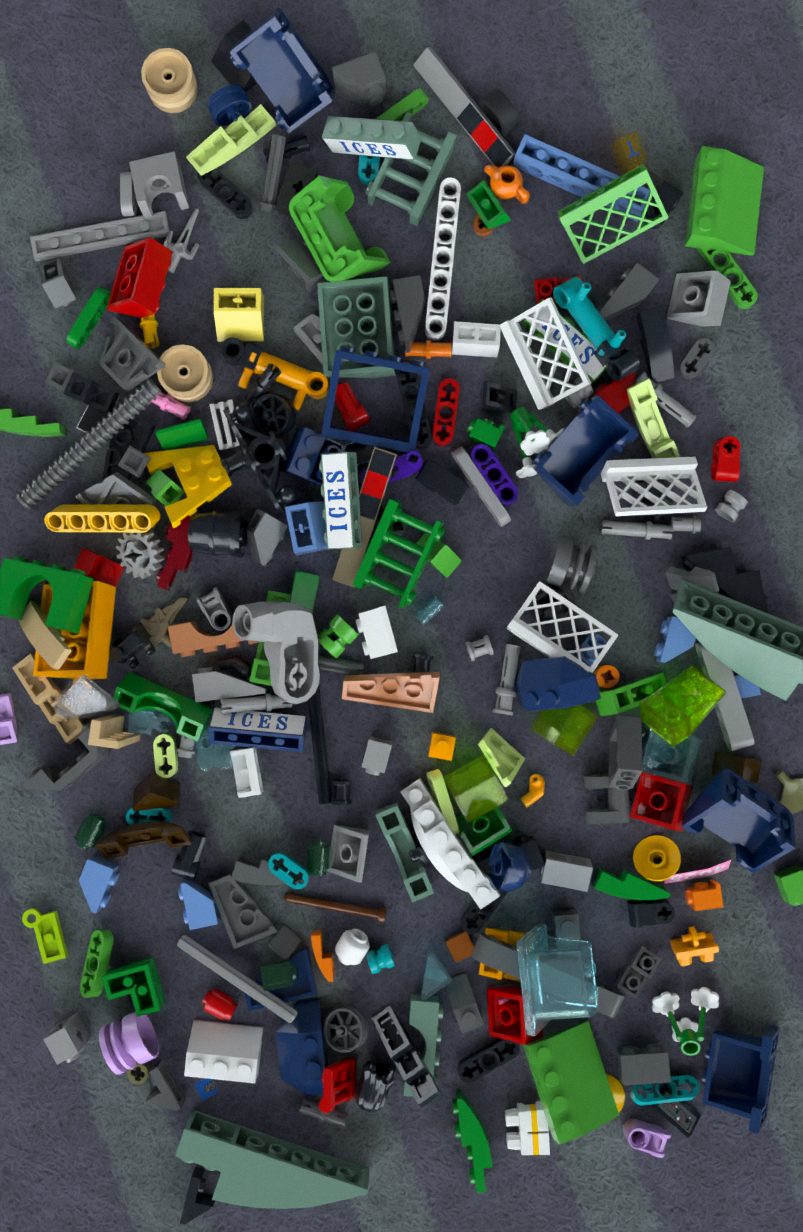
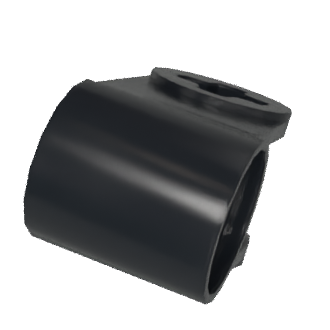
M665 180L657 191L667 215L674 210L684 194L683 191ZM649 205L645 217L654 219L657 217L655 212L658 213V216L661 215L658 207ZM665 220L651 227V229L660 228Z
M665 898L657 900L632 899L627 901L631 927L642 928L650 925L667 924L675 917L674 908ZM661 907H665V908H666V909L663 911L664 914H660V913H659V912L661 911Z

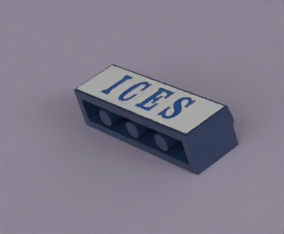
M214 707L209 724V743L303 752L307 716L262 711L221 714V708Z

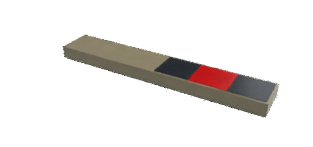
M374 447L359 494L362 547L341 550L333 581L355 587L352 584L364 559L397 457L396 453Z

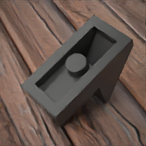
M161 1059L154 1063L149 1071L150 1080L158 1089L149 1093L145 1102L178 1111L181 1109L185 1099Z

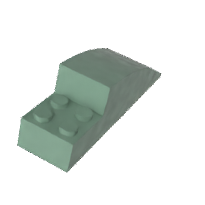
M681 579L672 611L678 619L722 663L756 686L786 701L799 683L803 684V627Z
M192 1110L175 1157L180 1158L185 1163H196L209 1171H220L221 1174L212 1200L233 1205L275 1209L306 1208L367 1195L369 1168Z

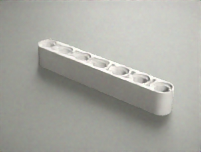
M452 177L446 178L441 182L425 325L427 338L434 342L440 341L445 336L461 191L459 181ZM452 189L455 191V194L447 195L444 191ZM451 212L453 217L444 218L442 213ZM442 234H447L451 239L442 241L439 237ZM439 257H446L449 261L446 264H440L437 259ZM442 279L446 282V285L438 287L434 282ZM441 302L444 307L441 310H436L432 307V304ZM437 324L442 330L434 333L429 328L431 325Z

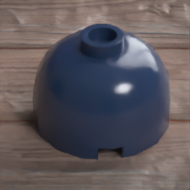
M500 842V844L493 846L488 860V866H492V874H488L491 887L499 891H514L523 886L531 873V864L525 851L518 845Z

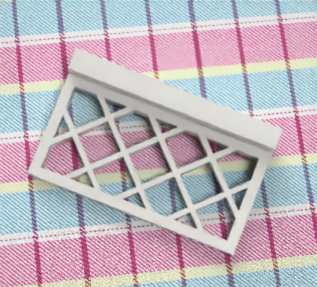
M552 297L542 301L512 320L499 325L538 410L547 408L592 384ZM547 305L551 312L549 322L538 319L541 309ZM525 318L533 321L529 333L522 331L519 324ZM537 322L547 325L544 338L534 335ZM552 328L558 329L561 333L559 344L548 340ZM532 339L543 342L539 354L533 353L530 348ZM547 344L558 347L554 360L544 357ZM562 349L569 351L571 355L569 365L558 362ZM542 360L552 363L549 376L543 374L540 370ZM557 365L567 369L564 381L554 378ZM572 371L580 374L583 381L581 384L576 386L568 383ZM552 381L562 385L560 395L553 397L550 391Z
M696 457L607 460L601 472L602 482L607 483L615 516L705 512L707 509L695 470L698 465ZM690 478L692 485L689 487L679 481V479ZM666 479L671 485L666 488L657 480ZM644 480L649 485L646 489H644L643 487L635 483V481ZM614 481H622L627 486L622 490L614 485ZM675 485L686 493L680 497L671 489ZM652 486L663 493L660 498L649 492ZM630 487L641 494L638 499L626 493ZM689 494L697 500L698 504L689 503L685 500L686 496ZM667 495L676 501L677 504L668 505L662 500ZM643 497H646L655 505L647 507L640 501ZM623 498L631 503L632 506L630 508H621L619 500Z
M540 581L507 626L509 631L548 658L565 656L579 664L587 672L590 671L592 673L618 637V634ZM540 589L549 594V604H536L535 595ZM552 597H554L555 599H557V600L560 601V602H554V603H553V598H552ZM533 600L534 606L528 607V605ZM561 604L567 606L570 617L556 619L554 606ZM551 606L553 620L540 622L538 609ZM535 609L537 623L526 624L519 619L524 611ZM572 610L579 615L573 616ZM574 619H586L590 630L576 633ZM571 620L573 633L559 635L557 622ZM554 623L556 636L547 638L542 635L541 625ZM592 624L598 627L599 629L593 630ZM532 626H538V631L532 628ZM603 631L611 636L606 645L596 646L594 632ZM590 633L593 647L579 649L577 635ZM574 636L576 650H564L560 638ZM557 639L558 645L551 640ZM603 648L600 654L598 655L597 649ZM594 650L595 661L591 667L582 662L580 652ZM577 653L578 659L571 654Z

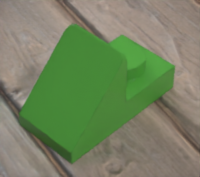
M425 533L416 544L425 548L430 535ZM436 540L427 562L448 578L462 560L446 544L444 545Z

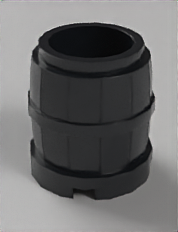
M219 509L198 510L190 517L188 542L190 549L197 553L210 554L212 556L231 555L232 557L243 558L245 552H241L242 546H247L246 528L248 521L243 520V516L247 515L246 512L236 510L228 512L220 511Z

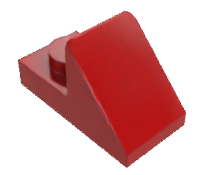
M82 548L74 568L85 571V575L117 587L125 566L121 567L119 563Z

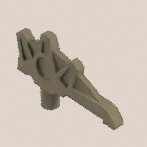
M179 598L174 604L163 610L156 608L153 617L149 620L144 618L140 620L150 634L149 640L155 649L159 642H163L171 647L168 626H171L181 609L188 602V598Z

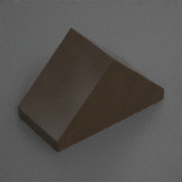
M715 752L711 774L717 775L724 769H730L748 782L758 783L762 760Z
M151 773L134 789L132 809L133 811L180 806L181 786L177 782Z

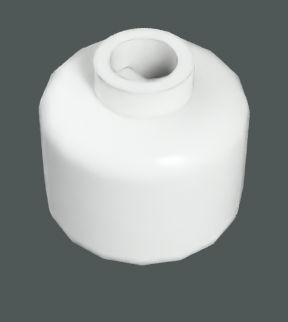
M359 929L346 930L335 946V952L339 961L345 965L359 964L370 948L368 937Z

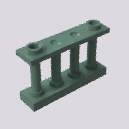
M406 112L403 120L399 119V121L410 122L411 114ZM417 130L421 137L420 142L435 148L438 155L435 160L431 159V161L419 155H416L415 160H405L427 169L429 174L426 181L423 179L419 181L391 168L394 158L385 157L375 181H370L367 187L368 204L373 206L376 197L405 209L410 214V223L418 227L456 146L457 135L449 131L445 139L441 138L439 140ZM386 176L416 189L417 193H419L417 200L410 202L382 189L381 186Z

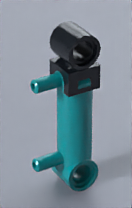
M573 277L555 287L553 295L556 303L563 309L567 308L596 348L594 355L602 366L606 365L607 372L613 380L620 381L639 370L640 362L637 355L632 350L627 349L629 344L624 339L626 337L625 331L619 330L615 334L587 297L591 290L589 283H583L580 278Z

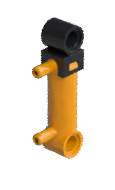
M228 338L221 345V353L227 363L233 366L239 365L244 370L238 386L243 389L247 388L252 374L262 375L268 364H274L271 370L273 371L275 366H277L281 371V374L275 381L298 390L293 401L297 411L300 410L306 394L313 399L319 400L326 397L329 393L328 380L320 372H312L280 359L250 343H247L245 348L237 338ZM235 347L240 349L238 355L229 356L230 349ZM316 381L323 383L322 389L318 391L311 389V385Z

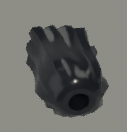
M378 1059L366 1061L362 1065V1076L355 1089L356 1103L367 1112H376L384 1106L390 1086L395 1082L394 1073L396 1071L393 1069V1066L390 1063L384 1064Z

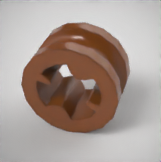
M477 215L474 219V232L481 237L490 235L493 228L486 229L483 227L480 229L479 221L484 222Z

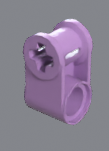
M633 1118L628 1119L623 1125V1133L631 1147L659 1158L665 1156L664 1148L667 1139H670L672 1135L669 1130L662 1126L649 1124ZM635 1131H640L637 1136H631Z

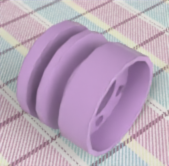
M136 1011L124 1016L122 1022L115 1020L111 1024L102 1026L99 1030L102 1054L107 1065L117 1075L126 1072L127 1069H133L136 1066V1062L139 1064L146 1063L156 1058L159 1054L158 1038L147 1015L137 1017Z

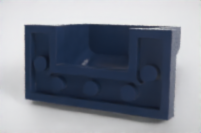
M770 1025L763 1034V1038L715 1030L711 1046L708 1045L705 1059L709 1060L708 1069H704L702 1075V1083L705 1084L702 1104L749 1118V1131L759 1134L767 1118L780 1027Z

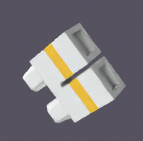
M535 1101L536 1104L529 1105L517 1103V1108L505 1110L506 1126H518V1132H506L507 1148L520 1150L521 1155H550L549 1128L541 1101Z

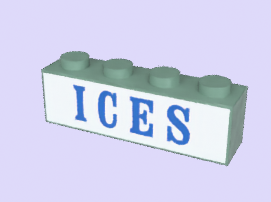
M328 116L322 134V139L332 153L412 160L416 159L421 137L413 122Z
M356 453L321 454L319 468L323 476L321 494L324 497L325 507L322 514L323 519L326 521L324 540L327 544V549L362 547Z

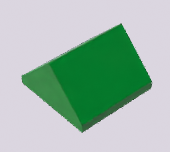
M491 795L456 817L459 834L472 856L512 831Z

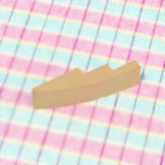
M30 601L25 608L22 620L18 621L28 640L51 668L59 670L72 650L64 643L65 637L56 628L45 625L48 615L34 601Z
M29 654L12 668L33 702L40 706L49 722L56 726L65 742L72 744L83 733L81 729L85 724L51 677L33 676L35 657L33 654Z

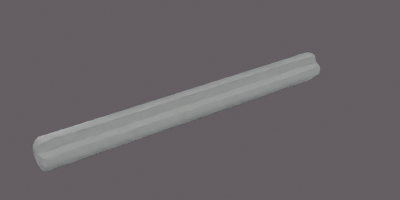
M183 935L179 939L177 946L288 1023L293 1022L298 1013L296 1009L189 936Z

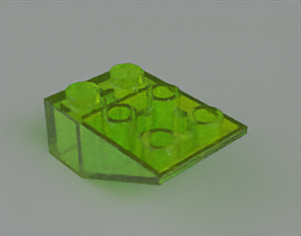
M692 665L639 702L641 720L672 747H675L696 730L723 698L726 691Z

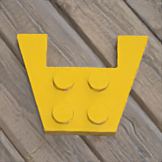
M214 445L144 453L151 458L147 465L151 475L157 469L162 471L174 466L187 498L165 506L173 528L181 524L180 521L187 515L192 516L196 513L197 508L207 501L209 503L232 485Z

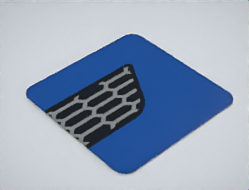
M204 1078L195 1083V1087L202 1100L218 1093V1089L212 1079Z

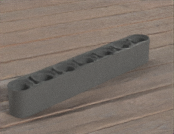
M480 933L471 953V957L478 962L612 1018H616L625 998L622 992L484 933Z

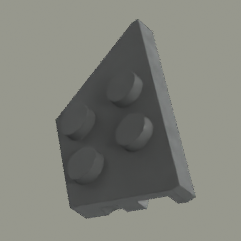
M113 316L111 323L115 326L112 337L107 336L105 349L99 364L123 389L130 391L164 368L166 364L121 319Z
M118 472L80 492L75 497L84 504H149L156 507V499ZM154 525L151 529H149V530L147 531V534L153 532V533H154L153 539L155 540V525Z

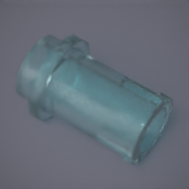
M434 597L432 600L429 599V603L414 616L425 626L438 612L442 613L444 606Z

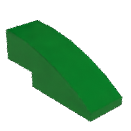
M598 868L591 883L596 890L626 899L657 900L669 898L671 894L665 888L623 869L621 876L618 877Z

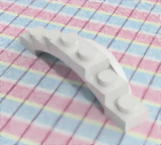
M421 778L403 789L401 794L410 806L412 823L417 838L435 868L453 885L470 893L480 909L500 897L498 890H494L491 887L488 876L484 874L447 823L432 794Z

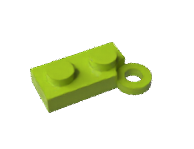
M35 908L25 911L22 916V922L26 927L34 928L43 964L69 956L57 910L43 915ZM29 914H34V915H35V917H36V921H35V922H30V921H29V919H28Z

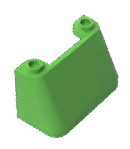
M318 176L292 198L289 204V211L326 280L330 282L344 281L379 271L391 263L384 250L379 247H371L367 251L364 250L346 217L345 212L354 203V194L348 182Z

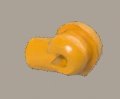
M539 774L531 775L529 779V792L520 798L527 808L544 795L545 781Z

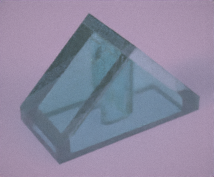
M428 947L420 991V998L422 1000L428 999L453 981L452 974L433 947Z

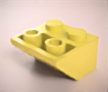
M214 288V318L218 342H224L232 337L239 339L241 342H264V295L261 288Z

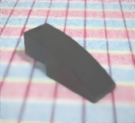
M268 856L263 857L261 864L239 857L231 876L233 880L250 884H286L269 870L268 861L270 857ZM273 860L276 863L274 866L276 869L283 867L285 870H288L283 865V861ZM292 871L289 872L295 877L294 882L303 880V873L295 874Z

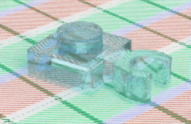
M154 710L130 712L128 732L151 735L152 729H156L160 733H168L169 727L162 726L161 722L170 721V717L166 714H161L158 717L154 716Z

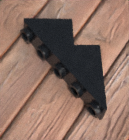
M731 547L682 557L684 561L682 564L689 571L696 566L715 573L719 587L718 594L768 613L760 570L736 574Z

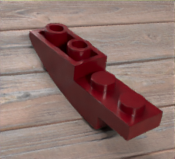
M189 515L180 521L181 524L173 528L170 522L166 528V540L173 542L174 545L173 547L170 546L165 555L167 562L164 569L161 568L159 570L156 581H158L157 587L168 591L171 589L178 570L187 573L194 550L190 549L188 542V528L191 517Z

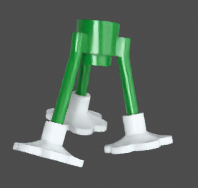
M520 407L511 413L510 419L513 422L512 429L516 434L524 465L522 469L516 472V475L519 478H525L537 474L532 468L534 464L528 455L538 454L544 448L547 450L564 428L554 433L551 429L548 430L535 417L534 413H528L525 407ZM532 423H534L541 430L537 431L536 433L531 431L530 428L533 425ZM520 431L526 432V437L524 441L522 439Z
M707 987L691 991V1003L699 1006L700 1010L699 1024L694 1021L691 1022L688 1017L681 1018L679 1022L675 1020L673 1014L674 1010L679 1007L678 1001L680 998L678 994H671L666 991L652 1000L653 1012L669 1017L673 1030L672 1038L674 1041L680 1042L682 1052L688 1056H693L700 1052V1042L704 1040L705 1014L710 1008H718L719 995L716 992H711Z

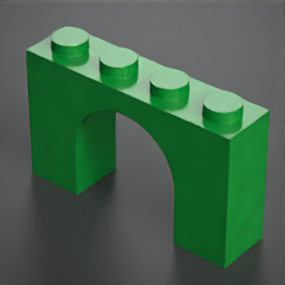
M14 556V560L3 558L0 569V615L22 620L31 590L39 582L48 580L52 587L53 596L45 625L79 634L94 579L85 576V571L71 568V571L68 572L66 567L52 564L51 568H49L47 563L33 560L31 564L28 563V559Z

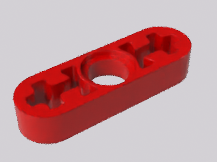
M451 378L444 379L440 383L432 438L439 446L449 445L454 435L460 387L458 382ZM447 384H451L452 389H455V392H451L450 401L454 400V404L449 401L440 402V399H446V391L442 389L446 388ZM447 406L452 409L453 414L450 418L444 419L440 416L439 410L442 407ZM437 421L443 424L452 423L451 426H446V434L449 437H446L444 441L440 440V436H436V433H440L442 429V424L437 425Z

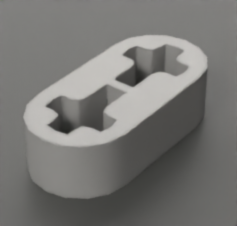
M121 172L120 204L124 217L136 216L137 213L136 195L131 172Z

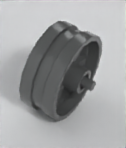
M352 1006L338 1008L325 1019L323 1027L324 1037L327 1044L333 1050L341 1053L350 1052L362 1046L366 1041L369 1032L368 1021L364 1013L358 1008ZM342 1011L349 1012L347 1021H345ZM336 1015L341 1025L333 1023ZM353 1017L357 1019L359 1024L355 1025V1023L352 1022ZM333 1028L336 1029V1036L333 1034ZM357 1028H360V1036L354 1033ZM349 1036L357 1042L352 1047L349 1045ZM340 1037H344V1046L337 1041Z

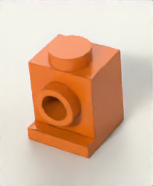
M714 879L710 880V885L707 882L694 883V887L687 888L688 890L684 891L687 905L690 904V907L695 911L723 908L721 886Z

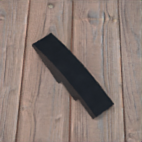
M388 1006L371 1018L390 1058L394 1060L404 1082L409 1085L418 1105L424 1107L442 1093L392 1006Z

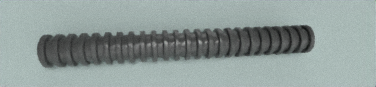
M149 378L146 379L145 384L141 383V387L136 388L135 393L131 392L129 398H124L125 402H120L118 408L114 407L113 412H108V417L104 416L102 422L98 421L97 426L91 427L92 431H87L86 436H81V440L75 442V446L71 445L70 450H65V454H61L59 460L55 459L54 464H49V469H44L43 474L39 473L37 479H32L33 483H28L27 488H22V492L16 494L20 504L30 510L33 508V504L37 505L39 503L38 500H42L44 498L43 495H48L49 490H54V486H58L60 484L59 481H64L65 476H70V472H74L76 466L80 467L81 462H86V457L90 458L92 452L96 453L98 447H103L102 443H107L108 438L112 439L114 433H119L118 429H123L124 424H129V420H133L135 414L139 415L141 409L145 410V406L150 405L152 399L156 400L157 395L161 396L162 390Z

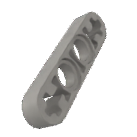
M460 446L451 452L454 460L499 526L503 527L510 522L509 514L464 448Z

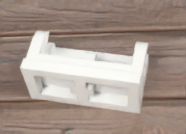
M454 321L452 354L497 358L500 347V326L498 324Z
M247 747L231 750L230 755L238 797L262 794L264 790L256 748Z

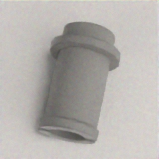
M693 515L692 518L671 517L673 532L692 531V534L700 532L701 518H696V515Z
M182 735L180 747L176 750L178 751V756L192 758V754H195V751H193L195 741Z

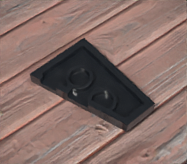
M135 417L133 420H129V424H124L123 429L119 428V433L113 434L114 437L110 439L109 449L106 451L103 471L104 479L118 472L130 481L133 474L121 468L118 464L129 446L142 453L144 452L156 428L154 425Z

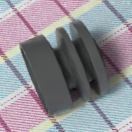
M557 536L550 554L544 581L545 583L560 587L564 579L568 578L569 590H573L577 583V592L585 593L595 573L598 548L595 545H590L585 554L586 543L582 542L577 551H573V539Z

